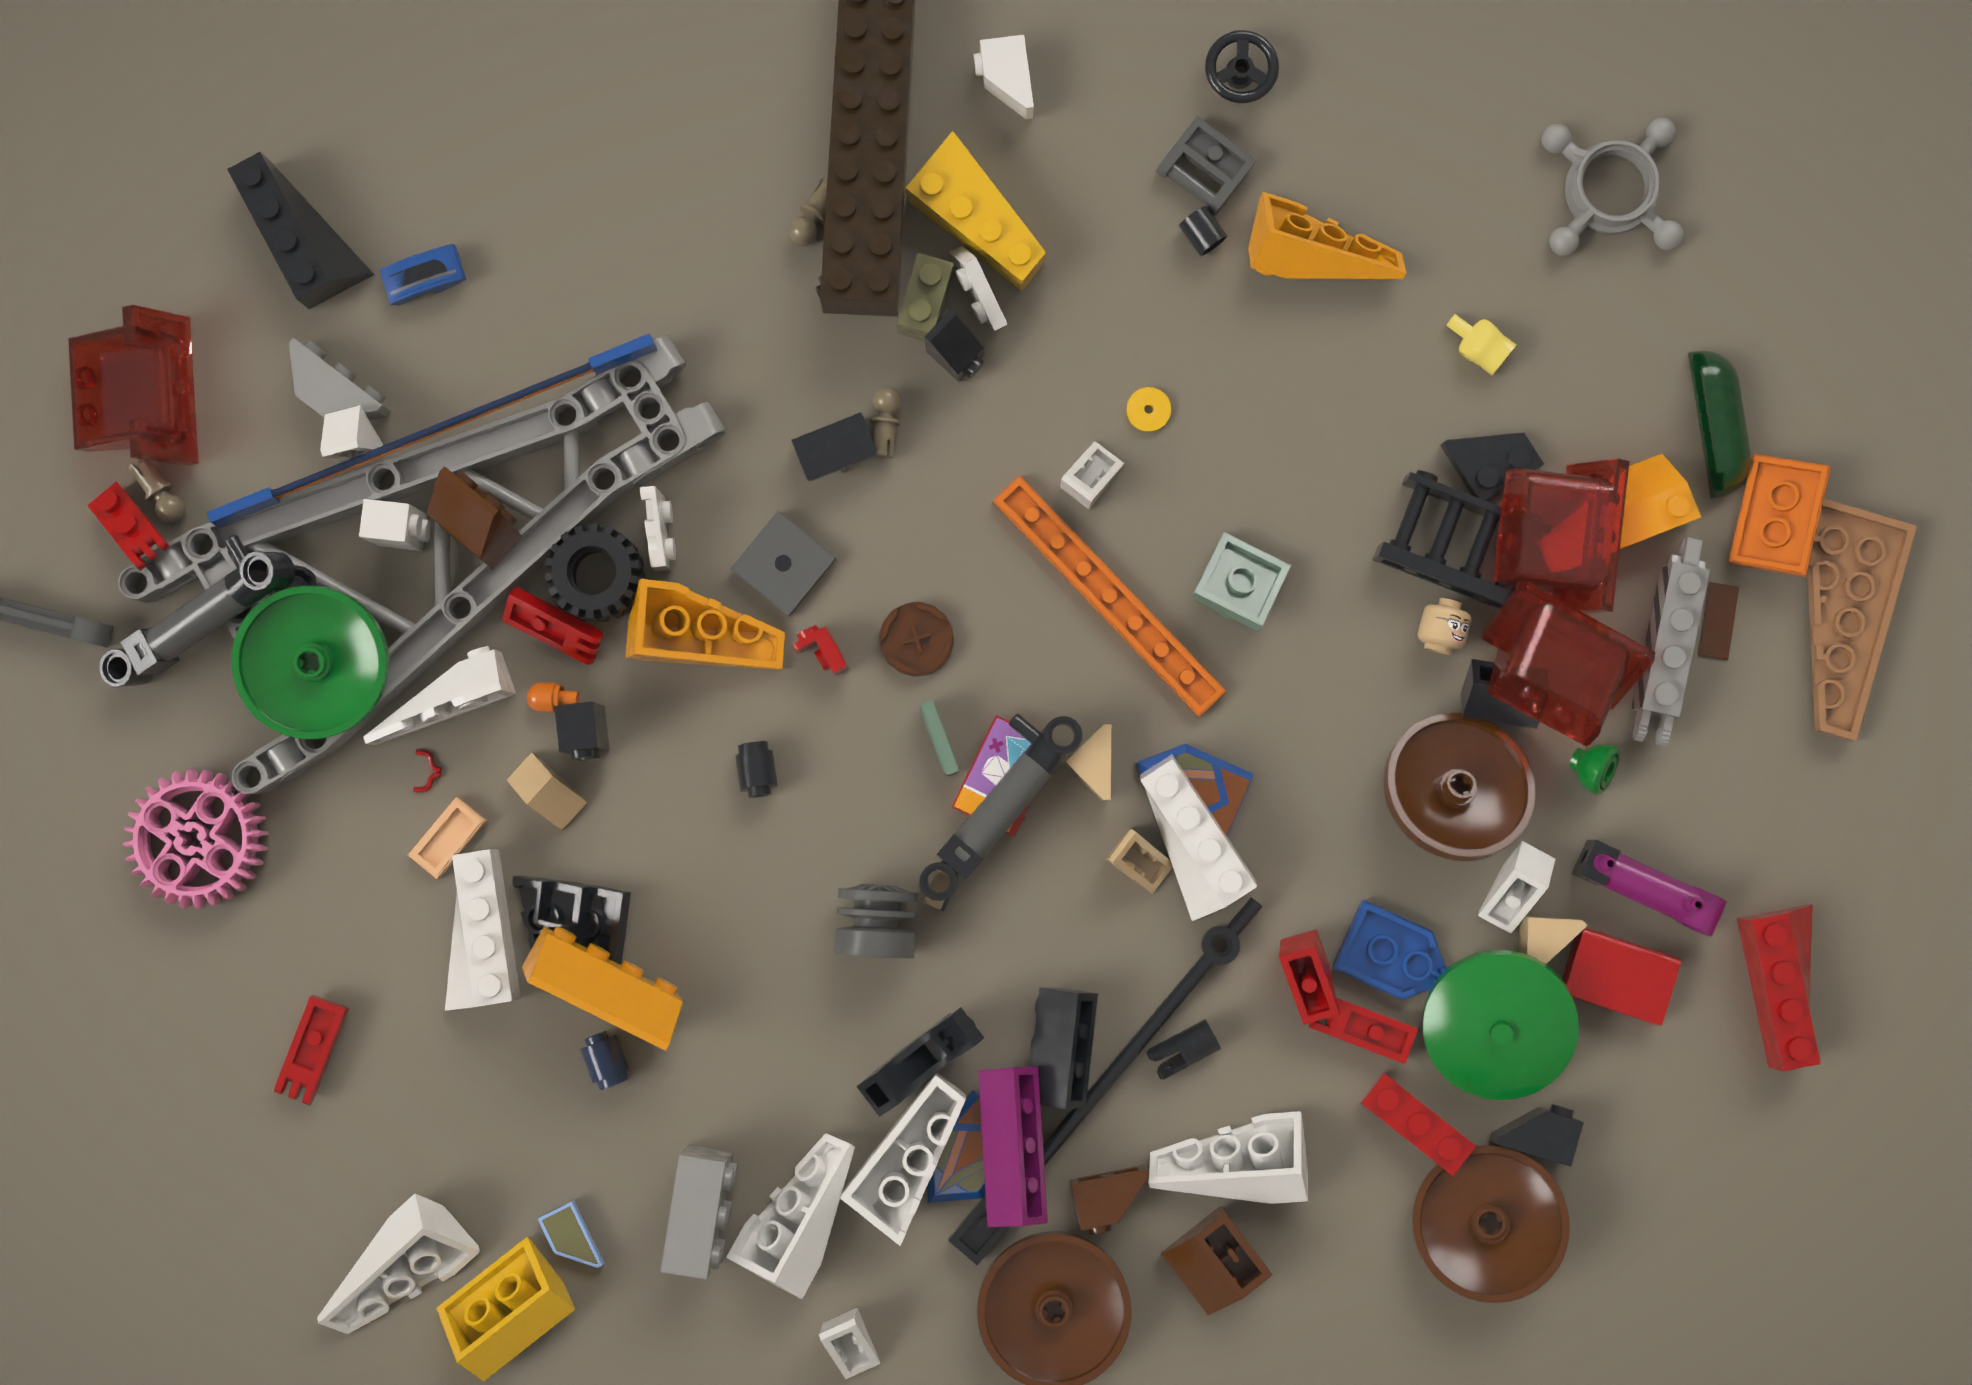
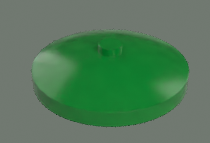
M298 586L284 589L268 596L248 613L234 639L231 669L234 684L241 700L257 720L285 736L299 739H320L351 729L372 712L386 687L389 674V652L385 636L378 622L356 599L328 587Z
M1487 950L1458 960L1438 977L1425 1001L1422 1028L1426 1049L1432 1062L1450 1083L1466 1093L1484 1099L1512 1100L1529 1096L1544 1089L1561 1075L1575 1052L1579 1034V1021L1575 1003L1569 989L1552 968L1525 953L1511 950Z

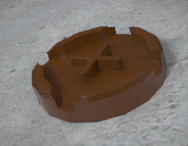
M923 602L907 603L892 610L883 621L879 634L881 651L888 664L899 673L912 677L930 675L942 668L950 658L954 645L953 629L946 615L934 605Z

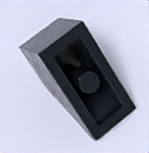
M951 309L924 336L926 353L958 382L965 375L970 379L984 364V361L981 359L984 356V347Z
M1551 1104L1550 1110L1537 1107L1491 1132L1489 1140L1504 1147L1571 1167L1584 1122L1573 1118L1574 1110Z

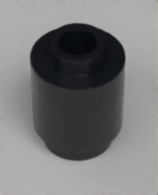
M756 741L738 745L739 754L735 758L740 791L748 792L749 798L771 795V788L777 787L778 783L773 750H769L768 742Z

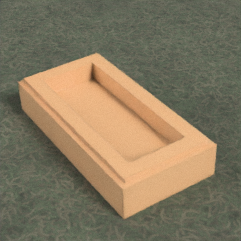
M456 797L408 856L434 878L440 879L452 865V855L461 854L486 824L487 820L460 797Z

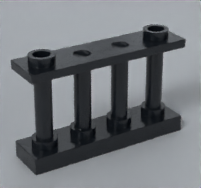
M1417 470L1416 474L1410 472L1406 475L1402 485L1414 490L1395 540L1391 539L1389 543H1381L1377 547L1373 560L1510 614L1520 611L1525 596L1516 593L1517 587L1514 585L1532 537L1542 538L1550 533L1552 526L1542 523L1543 517L1535 513L1522 511L1519 514L1437 482L1438 477L1432 473ZM1430 495L1449 504L1430 553H1425L1423 557L1410 552L1412 547L1409 543L1427 496ZM1464 508L1484 517L1465 567H1460V570H1456L1446 566L1447 560L1444 557ZM1500 522L1519 531L1500 581L1496 580L1492 584L1482 580V574L1479 571L1497 523Z

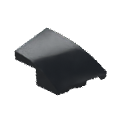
M520 875L513 876V886L519 888L524 906L521 916L529 932L528 942L530 949L535 944L543 927L554 931L555 927L558 926L576 936L574 942L588 948L590 943L595 944L610 953L608 959L622 965L631 892L562 880Z

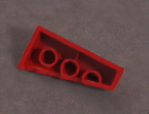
M1813 904L1737 918L1767 1064L1769 1068L1783 1072L1821 1064L1809 1010Z

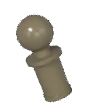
M821 178L807 204L800 206V211L804 216H800L790 223L788 229L789 237L793 243L799 246H807L814 242L818 234L816 224H825L827 179Z
M882 387L873 396V407L879 415L878 417H872L870 421L874 424L872 440L877 450L878 458L883 459L894 458L896 426L900 425V420L893 418V414L900 410L902 399L899 392L892 387Z
M144 456L135 461L137 466L134 463L130 464L128 469L145 491V500L147 502L156 501V516L168 524L180 521L185 515L186 507L184 501L178 496L168 493L173 488L171 482L164 480L153 464L151 457Z

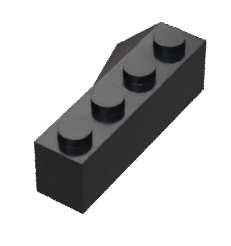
M261 152L227 169L296 300L305 307L311 309L375 275L278 168Z

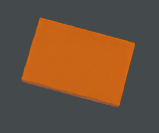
M1753 454L1728 561L1729 564L1806 578L1831 466Z

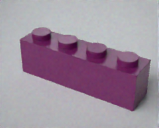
M1038 1067L978 1070L987 1226L1010 1227L1048 1223Z

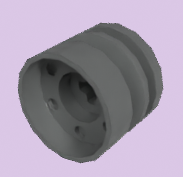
M860 884L845 889L838 888V898L855 899L854 908H837V914L854 918L853 926L836 928L834 954L881 958H914L916 933L900 929L899 921L917 918V912L900 911V902H918V893L909 892L898 886Z

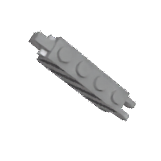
M1690 537L1683 538L1678 555H1670L1669 562L1663 565L1659 572L1632 699V711L1636 712L1632 733L1633 740L1644 741L1648 732L1650 716H1657L1660 718L1655 742L1656 745L1665 747L1670 740L1674 718L1680 717L1710 569L1705 568L1706 562L1699 561L1703 540Z

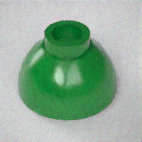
M1597 744L1585 750L1577 748L1571 757L1569 768L1576 771L1579 782L1587 791L1594 795H1599L1610 785L1618 767L1620 753L1616 746L1610 744Z

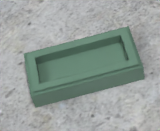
M933 700L920 704V711L944 774L951 776L959 773L958 765Z

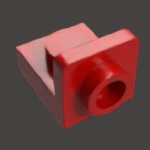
M814 625L797 634L799 641L792 644L795 651L801 653L818 644L820 649L814 651L824 671L831 668L832 672L837 676L850 669L826 627L818 629L817 625Z

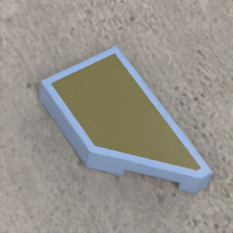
M574 1200L538 1218L554 1254L596 1268L603 1266L604 1261Z

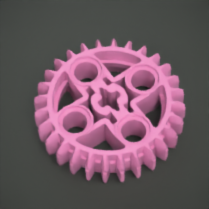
M196 769L186 770L185 777L181 772L171 773L172 783L167 778L157 779L160 790L154 787L145 788L150 797L149 800L141 798L135 800L142 810L140 812L128 813V816L136 820L135 826L123 828L124 831L133 834V840L123 842L122 845L134 848V853L127 856L125 860L138 862L139 866L131 874H145L146 877L140 886L148 888L155 885L151 896L158 898L166 893L164 903L168 905L176 903L178 899L180 908L191 907L192 901L196 909L206 907L207 901L211 906L220 905V895L226 900H231L235 897L232 887L238 891L247 889L242 878L255 879L257 877L250 870L251 865H263L264 861L255 857L256 852L268 850L267 846L258 844V838L269 835L268 831L258 830L257 824L264 822L267 818L265 816L253 815V812L261 804L258 802L246 803L251 794L237 793L238 790L233 786L231 780L226 785V774L218 773L213 779L212 770H202L199 776ZM204 791L190 810L173 800L174 797L186 792ZM216 798H220L224 803V811L219 817H216L212 812V804ZM164 808H167L171 813V821L167 827H163L159 820V815ZM237 817L242 829V845L226 835V832ZM188 820H201L202 822H189ZM190 832H199L197 839L201 841L200 844L202 845H194L196 840ZM151 833L166 843L156 859H154L151 849ZM226 850H229L233 855V864L228 870L221 864V856ZM198 855H203V856H204V857H201V858H192V857H191V856H198ZM174 860L180 866V874L176 880H173L168 873L169 865ZM201 868L220 879L205 886H189Z

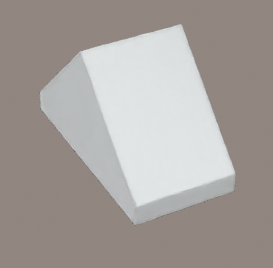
M361 405L325 414L320 448L322 457L349 460L383 446Z
M1094 441L1061 479L1060 488L1090 509L1124 463Z
M858 1308L822 1323L819 1332L820 1341L845 1379L881 1364Z

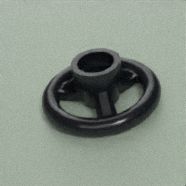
M1237 30L1224 34L1213 43L1206 56L1205 72L1210 86L1219 96L1234 103H1250L1264 97L1273 88L1279 74V61L1275 49L1266 38L1252 31ZM1237 42L1236 57L1229 61L1225 69L1217 72L1216 62L1220 52L1226 46ZM1249 43L1260 48L1266 56L1268 62L1267 74L1255 68L1253 61L1248 57ZM1243 65L1247 68V72L1239 73L1235 67ZM1252 81L1260 86L1251 91L1237 92L1229 89L1223 83L1227 82L1236 89L1246 88Z

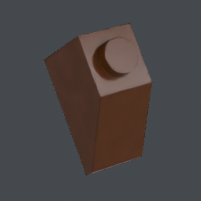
M1145 1165L1070 1180L1081 1231L1088 1229L1091 1235L1105 1233L1111 1230L1112 1224L1119 1223L1148 1179Z

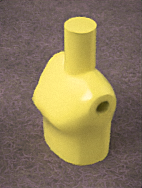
M1454 314L1446 325L1463 338L1459 345V353L1467 360L1479 365L1491 376H1493L1517 346L1516 343L1504 336L1493 323L1486 319L1480 320L1474 326H1471L1457 314Z

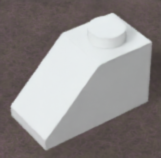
M1024 35L980 40V53L973 54L976 77L983 76L984 88L1023 118L1033 119L1034 105Z
M1521 841L1501 868L1479 910L1478 916L1511 934L1548 889L1555 858Z

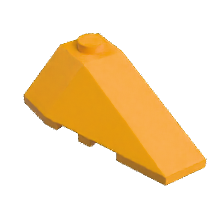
M1262 192L1248 245L1250 266L1260 274L1294 279H1404L1406 269L1401 252L1364 234H1357L1355 237H1352L1338 227L1339 222L1329 217L1325 223L1305 214L1308 207L1286 198Z
M1659 454L1626 467L1572 514L1555 526L1549 534L1542 537L1536 543L1551 577L1701 518V515L1687 481L1663 454Z
M639 579L628 620L625 659L771 670L783 669L785 632L749 615L741 614L721 605L722 603L712 598L708 599L679 583Z

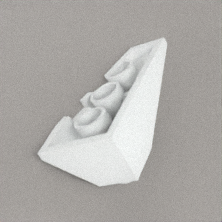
M825 1133L795 1167V1176L783 1189L777 1187L770 1195L772 1202L759 1216L753 1214L744 1224L726 1258L775 1286L803 1299L821 1266L855 1147Z
M414 1194L386 1220L317 1317L318 1324L350 1334L389 1311V1305L406 1295L413 1299L422 1294V1286L438 1277L443 1282L454 1276L480 1253L479 1246L443 1205Z

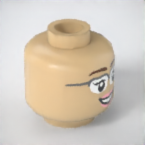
M1440 598L1438 604H1429L1424 607L1417 633L1418 639L1425 643L1424 649L1453 655L1454 650H1460L1465 647L1471 625V616L1466 611L1460 610L1461 602Z

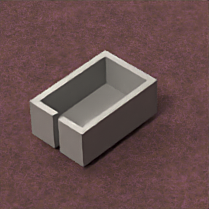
M688 1145L679 1154L660 1272L707 1279L712 1270L718 1269L720 1262H723L726 1239H720L721 1230L724 1231L726 1224H729L732 1201H727L726 1196L727 1191L730 1192L731 1187L735 1186L738 1163L732 1162L733 1152Z

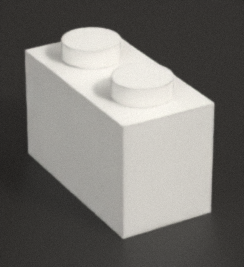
M363 500L360 538L379 547L423 551L424 542L429 541L431 534V522L427 520L426 513L406 503Z

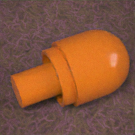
M538 682L528 689L526 699L528 705L535 711L555 713L554 706L580 703L579 691H565L564 686L558 683Z

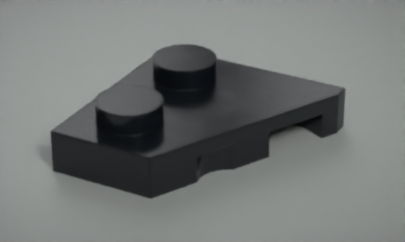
M1524 432L1446 440L1440 445L1472 496L1485 501L1544 464Z

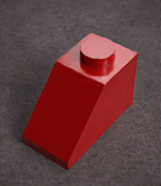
M1317 929L1281 939L1279 959L1303 1025L1340 1015L1330 965Z

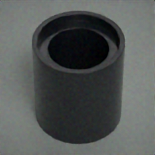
M1206 206L1197 209L1179 224L1180 229L1200 256H1204L1215 249L1228 237Z

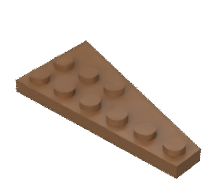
M1825 498L1807 572L1815 731L1854 742L1858 738L1917 526Z

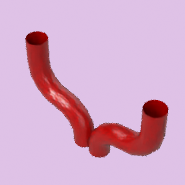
M416 750V755L426 756L430 768L436 771L429 776L426 786L413 788V792L423 793L432 787L435 778L441 777V767L434 764V758L429 751Z

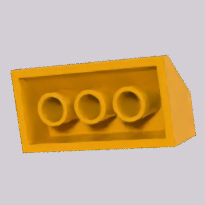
M556 926L554 931L543 927L522 965L527 982L666 1051L683 1003L680 996L675 993L677 987L657 977L655 982L643 977L644 970L626 960L620 965L608 959L610 953L595 944L590 943L588 948L574 942L576 936L561 927Z

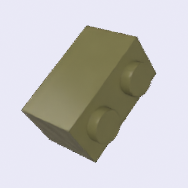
M917 253L897 321L898 334L925 341L924 336L942 317L954 276L953 262Z

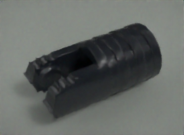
M1204 1019L1149 1048L1146 1054L1150 1060L1155 1062L1180 1051L1179 1054L1158 1066L1157 1074L1159 1078L1166 1079L1221 1050V1047L1208 1022Z

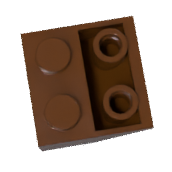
M445 466L439 471L427 514L493 570L522 538V535L513 526L517 520L492 495L484 493L463 471L460 470L455 475Z
M1221 1206L1161 1252V1255L1207 1315L1243 1299L1273 1275Z

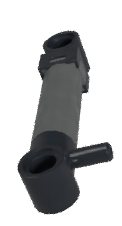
M237 535L227 537L224 544L237 568L151 628L139 629L121 641L124 649L107 651L99 663L101 678L106 684L113 687L137 686L148 683L152 679L153 674H161L179 662L178 656L272 591L287 588L295 576L293 561L282 552H252L247 554ZM267 566H268V569H269V574H268V576H267V573H266V568H267Z
M1016 714L1010 720L1009 726L1031 744L936 854L942 861L932 863L923 870L920 875L919 884L921 891L926 897L935 901L946 900L954 894L958 885V876L961 875L965 879L968 878L1078 748L1082 741V730L1076 720L1067 716L1056 717L1041 732L1020 714ZM1060 725L1069 727L1073 732V741L1065 747L1055 744L1052 739L1053 729ZM941 870L947 873L950 878L948 889L943 892H935L929 887L928 877L933 871Z

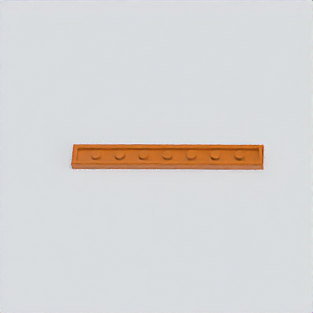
M1020 475L993 500L998 509L1198 718L1227 692Z

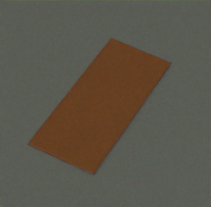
M1714 582L1709 583L1698 655L1728 660L1739 587Z

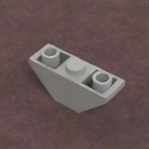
M292 338L289 342L295 396L325 418V414L361 405L369 420L387 418L391 413L389 409L382 405L386 399L368 384L363 390L352 381L356 375L339 362L334 368L325 362L323 358L327 353L313 342L308 340L303 345L295 338Z

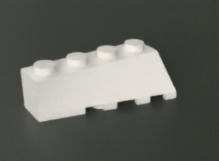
M1172 754L1140 775V780L1145 787L1192 921L1227 907L1257 887L1255 878Z
M499 849L452 855L457 893L445 1011L520 999L521 995Z
M939 1072L934 1074L848 1183L840 1196V1199L899 1246H901L909 1225L966 1100V1094Z

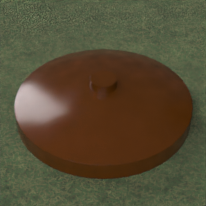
M1443 713L1427 717L1411 726L1392 748L1386 761L1383 778L1384 793L1392 817L1410 840L1436 856L1455 861H1476L1491 857L1513 843L1524 831L1532 816L1536 792L1531 766L1518 744L1505 731L1489 721L1462 717V713Z
M1492 1145L1476 1146L1454 1176H1451L1439 1165H1436L1420 1186L1413 1208L1414 1239L1427 1268L1448 1289L1470 1300L1483 1303H1506L1531 1295L1553 1277L1560 1267L1567 1250L1570 1232L1569 1214L1559 1186L1539 1163L1513 1149Z
M1041 1232L1014 1242L1000 1253L990 1265L979 1290L977 1303L978 1326L983 1343L992 1359L1004 1372L1025 1385H1084L1104 1373L1122 1351L1131 1324L1130 1295L1120 1269L1113 1259L1098 1245L1071 1233Z

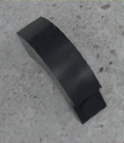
M960 1007L914 1039L856 1087L880 1117L900 1104L913 1091L950 1062L976 1046L984 1039V1036L977 1029L974 1021Z

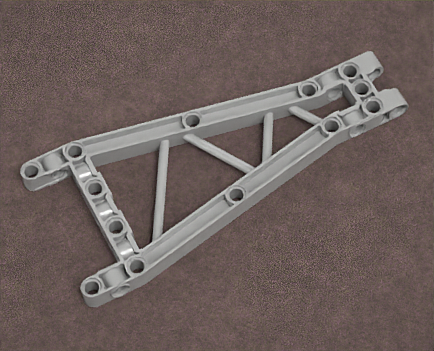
M665 335L654 340L657 351L594 375L577 388L556 400L280 498L281 503L224 526L217 527L209 522L195 527L173 541L168 542L170 547L166 551L159 547L154 551L158 554V557L154 561H151L147 556L142 558L146 564L142 571L132 564L121 572L118 578L120 592L125 597L143 603L157 601L198 578L206 590L237 568L224 544L227 537L237 535L247 553L253 551L282 552L288 555L294 565L306 567L315 574L317 586L332 588L353 597L376 620L403 634L388 648L389 674L386 687L378 704L364 720L345 732L326 737V742L321 748L315 747L313 739H299L282 734L257 749L253 755L239 762L234 767L231 780L233 786L238 791L245 794L262 795L268 793L281 784L303 774L311 766L335 753L501 604L516 586H521L545 564L546 558H551L553 555V551L550 550L554 543L559 545L563 540L560 537L566 531L569 534L575 532L574 527L582 525L586 527L618 497L650 481L717 441L726 433L725 427L709 402L701 403L693 408H684L675 414L662 393L661 388L671 383L674 376L686 367L684 359L670 336ZM637 371L641 373V380L636 386H624V378L629 372ZM647 404H660V412L655 418H643L642 412ZM622 407L625 410L628 409L642 433L598 459L579 477V435L599 426L598 422ZM565 410H576V419L571 425H560V416ZM670 434L679 436L677 448L672 451L662 450L661 442L663 438ZM564 441V491L544 509L477 473L483 469ZM444 466L455 475L460 470L463 471L484 493H489L497 501L531 519L518 531L522 538L493 570L483 563L451 592L450 534L434 521L435 607L416 624L272 545L362 513L364 499L393 502L435 487L439 471ZM388 473H393L395 476L394 485L388 490H382L380 486L382 477ZM603 473H613L615 476L613 485L606 490L598 489V478ZM211 537L213 547L209 553L203 555L200 550L201 543L204 539ZM145 575L147 587L142 593H138L136 582L141 576ZM262 598L261 600H259L258 602H256L255 604H253V605L251 606L250 611H251L258 603H260L262 600H264V598ZM462 600H469L471 604L469 615L463 619H458L455 612L457 604ZM238 615L225 623L234 639L244 620L240 619ZM256 767L260 771L261 780L258 785L252 787L248 782V774L250 770Z

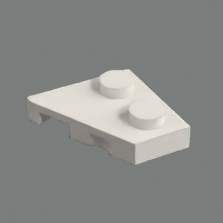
M963 246L950 251L949 254L958 269L955 271L964 291L969 290L975 303L971 304V307L979 323L983 324L986 322L994 331L1007 325L1006 319L977 258Z
M655 486L640 487L641 500L645 499L647 520L644 523L651 568L656 572L671 570L670 561L676 560L674 538H668L667 524L673 523L671 501H665V496Z

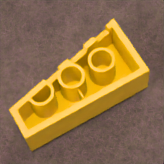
M952 131L905 188L907 201L1020 291H1023L1045 264L1046 252Z

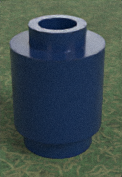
M603 1031L585 1039L587 1046L580 1050L592 1082H597L600 1090L607 1089L629 1079L626 1073L629 1067L616 1035L609 1037L607 1031Z

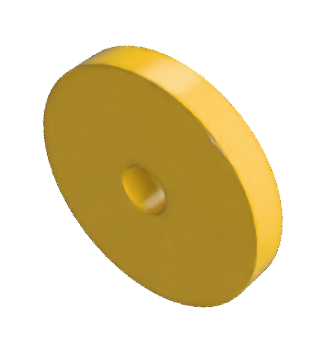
M1144 387L1131 395L1127 403L1126 414L1129 422L1136 429L1143 432H1155L1164 427L1171 415V404L1168 397L1161 390L1153 387ZM1146 406H1151L1153 408V412L1148 414L1145 412L1144 408Z

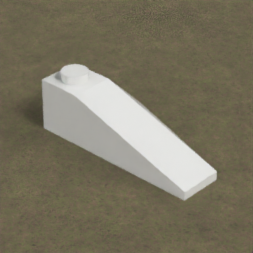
M489 646L468 652L467 656L469 659L455 664L363 736L365 743L378 745L516 695L502 652L495 649L490 651Z
M1298 1111L1262 1114L1251 1118L1252 1123L1232 1130L1230 1126L1218 1129L1219 1134L1200 1141L1190 1138L1150 1152L1149 1187L1268 1204L1307 1202L1308 1166L1302 1113Z

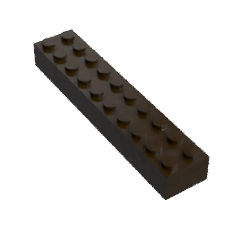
M839 0L820 292L823 313L898 317L916 0Z

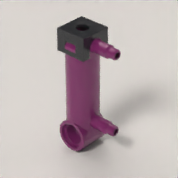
M1598 840L1586 841L1572 872L1573 875L1592 884L1601 885L1670 917L1691 930L1712 937L1727 904L1726 900L1703 889L1690 886L1620 853V850Z

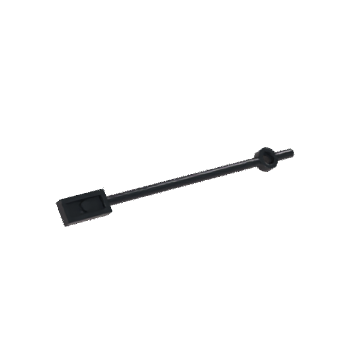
M1251 897L1226 927L1216 926L1206 931L1201 940L1203 955L1088 1090L1086 1108L1072 1109L1043 1144L1044 1166L1213 965L1228 964L1238 956L1240 951L1238 936L1263 907ZM1217 938H1223L1226 941V948L1222 952H1216L1213 948V942ZM985 1194L950 1235L948 1241L978 1265L1009 1227L987 1226Z

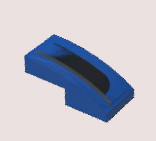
M453 244L413 255L379 269L391 305L397 306L428 292L437 294L467 280L456 245Z

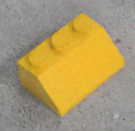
M526 1237L436 1309L456 1362L482 1381H485L572 1313L575 1307L564 1282L532 1240Z

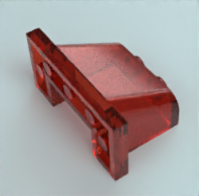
M137 305L122 307L123 326L68 338L74 450L96 452L130 449L131 458L185 466L199 464L190 317Z
M1616 458L1567 465L1566 474L1525 468L1507 469L1501 502L1499 536L1496 543L1497 555L1494 582L1553 593L1551 612L1554 613L1613 612L1630 461Z
M1524 580L1517 586L1483 630L1482 634L1484 641L1498 648L1487 694L1587 748L1599 736L1609 710L1615 708L1653 664L1656 654L1655 651Z

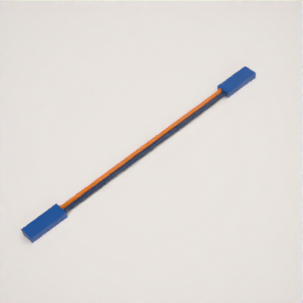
M649 333L588 358L589 362L312 475L277 489L268 487L207 512L210 523L217 527L224 526L281 503L280 498L447 430L586 374L595 372L598 375L657 351L655 342Z

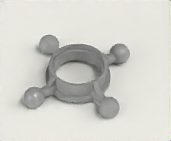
M1664 117L1652 120L1646 128V138L1639 146L1627 141L1614 140L1598 143L1583 150L1571 141V132L1563 124L1549 125L1543 131L1541 142L1544 149L1553 154L1562 153L1572 162L1566 175L1564 190L1566 202L1575 218L1568 226L1559 227L1551 233L1549 246L1553 253L1558 256H1569L1574 253L1579 246V235L1586 227L1603 234H1620L1632 230L1643 223L1654 232V242L1659 248L1673 250L1682 243L1684 238L1682 226L1673 220L1663 221L1655 214L1653 209L1658 198L1659 173L1650 155L1657 147H1666L1674 140L1676 128L1671 120ZM1607 155L1620 156L1631 161L1641 172L1645 185L1644 197L1638 209L1626 215L1614 216L1602 213L1591 205L1583 189V175L1590 162Z

